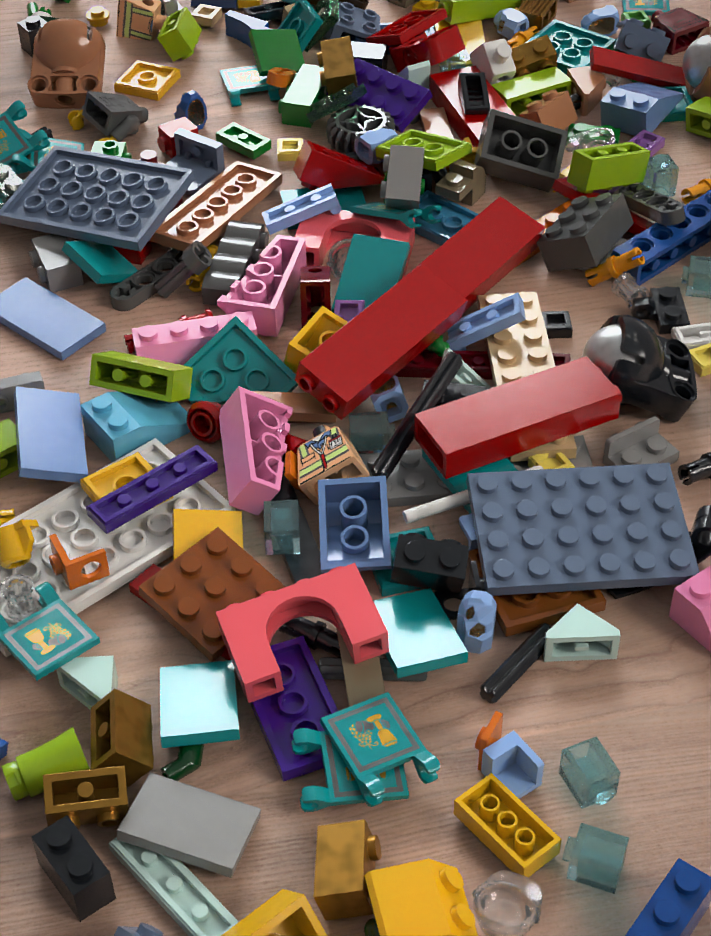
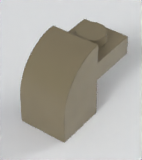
M460 159L449 165V172L436 184L435 194L473 206L485 193L486 173L484 168Z

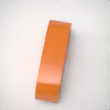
M274 67L268 70L266 83L275 87L287 88L288 85L292 84L296 71Z

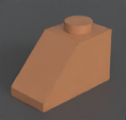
M590 66L567 69V76L572 80L570 95L577 93L580 97V100L572 102H581V107L578 111L581 116H587L602 99L603 89L606 88L605 75L591 70Z

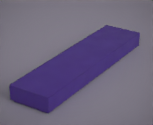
M195 445L86 506L87 515L108 534L218 471L217 461L200 446Z

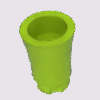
M73 726L43 745L15 757L16 761H11L1 766L15 801L27 797L29 794L32 798L43 793V775L90 769Z

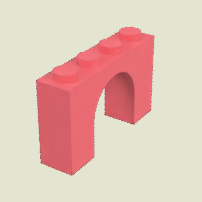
M328 210L299 223L294 237L306 238L307 266H322L325 255L331 247L342 242L351 241L353 234L409 242L410 251L402 278L406 274L415 242V228L407 227L400 220L352 213L341 210L338 214H332Z
M355 563L344 567H335L327 573L310 579H301L293 585L276 591H267L259 597L242 603L230 604L225 609L216 612L220 633L248 703L284 691L281 671L270 643L275 632L292 619L314 616L332 623L339 630L354 664L389 652L388 631Z

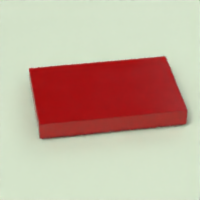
M446 9L412 11L367 37L366 43L388 44V46L402 45L447 18Z

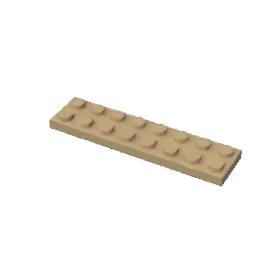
M519 292L523 299L526 320L484 338L495 387L555 367L536 292ZM515 293L478 295V310ZM574 435L565 436L510 456V462L528 461L530 456L549 453L548 458H556V453H562L568 459L576 458L577 447Z

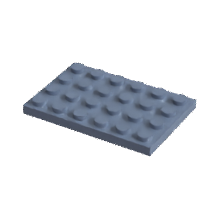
M54 145L0 209V223L141 252L196 177L192 169Z
M670 463L467 473L466 484L485 591L492 596L680 585L700 572Z

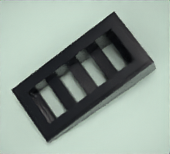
M459 73L457 85L464 114H488L491 108L485 73Z

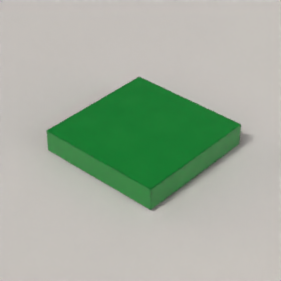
M296 29L250 30L248 35L259 76H268V70L274 67L287 68L298 73L301 66L305 64Z

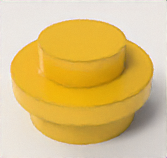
M100 6L92 7L86 13V19L93 27L105 26L110 17L109 11Z

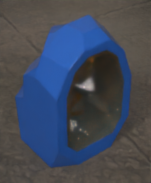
M194 90L183 93L181 102L176 106L175 120L186 117L198 127V130L203 129L207 121V109L203 99Z

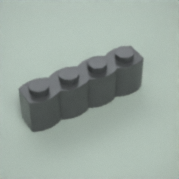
M231 220L228 223L225 236L221 239L217 253L212 259L210 269L203 279L201 287L203 304L217 306V300L222 295H228L230 286L236 280L240 281L246 275L245 270L248 266L260 260L259 255L268 246L269 234L265 232L264 224Z

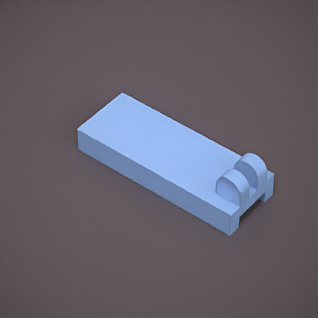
M330 183L262 212V216L271 235L328 210L332 214H338L341 211V206Z
M517 292L462 317L447 330L449 339L446 342L449 343L450 349L466 351V346L526 320L523 299Z

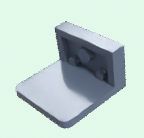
M336 1L332 13H327L324 22V27L326 28L323 38L327 40L340 38L342 32H347L367 39V37L380 30V16L373 10H363L354 7L351 3Z
M635 18L625 19L617 23L616 27L620 28L621 31L613 47L614 49L626 54L659 62L662 61L671 40L665 37V31L652 27V29L643 27L644 22Z
M180 128L174 132L176 156L166 164L194 171L196 179L185 192V194L194 195L225 170L223 143Z

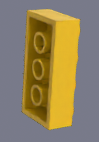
M492 773L454 800V815L522 882L560 853L562 839Z

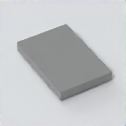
M150 772L117 830V840L232 878L260 819L261 809Z

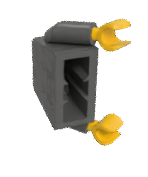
M87 91L82 110L70 111L68 113V121L73 130H80L85 125L83 121L85 117L105 136H111L110 138H102L99 141L115 140L121 142L127 135L138 132L140 122L144 123L148 120V110L145 107H139L125 95Z

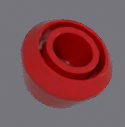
M198 401L188 409L187 425L192 435L198 440L205 443H213L221 438L219 421L221 404L211 401Z

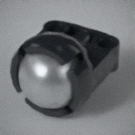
M629 315L612 316L603 324L600 330L590 337L584 347L582 357L587 356L602 370L603 374L612 384L620 389L622 393L620 405L631 404L659 414L670 422H678L697 399L694 366L687 346L677 339H666L658 336L654 329L640 319Z

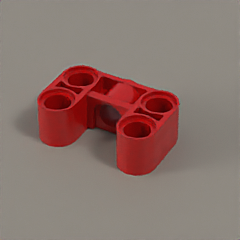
M453 24L428 37L424 31L404 44L393 45L388 50L396 71L401 72L406 66L429 60L431 66L441 63L463 51L465 45L457 24Z

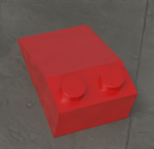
M306 139L293 167L298 177L297 179L302 181L301 185L311 190H316L317 187L321 188L330 183L333 189L381 184L384 179V175L377 167Z

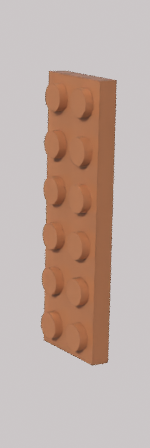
M235 161L172 211L149 241L184 251L195 240L201 242L205 247L209 246L226 231L231 220L238 221L280 186L282 184V173Z

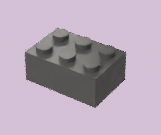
M491 109L482 125L474 164L483 167L487 175L549 193L555 179L559 178L568 131Z
M607 192L597 197L587 198V196H580L572 200L571 205L566 211L558 216L555 223L548 227L544 235L537 241L548 272L597 267L634 223L624 194L611 195V193Z

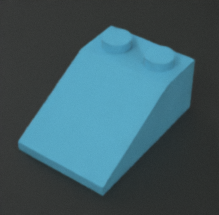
M117 391L106 392L80 405L85 433L111 462L116 461L154 438L163 445H166L190 433L187 425V411L177 401L170 403Z

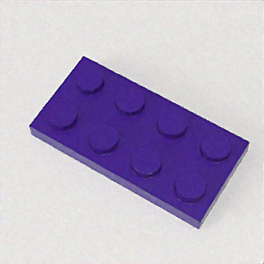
M359 58L354 60L358 91L329 96L328 92L326 93L329 100L344 107H353L355 104L363 106L366 104V106L370 107L375 105L377 109L384 108V111L389 112L391 117L394 118L395 130L400 133L406 129L433 97L430 89Z
M303 636L270 646L281 671L284 691L250 703L283 782L324 768L321 749L302 755H296L293 752L291 744L293 733L296 729L300 728L325 731L320 724V718L338 712Z

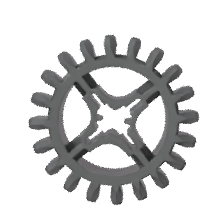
M355 104L353 107L345 106L344 109H337L336 113L331 114L326 125V137L328 143L331 144V149L337 150L339 153L355 152V139L367 131H376L380 128L395 131L394 118L391 117L389 112H385L384 108L377 109L375 105L371 107L366 106V104L363 106Z

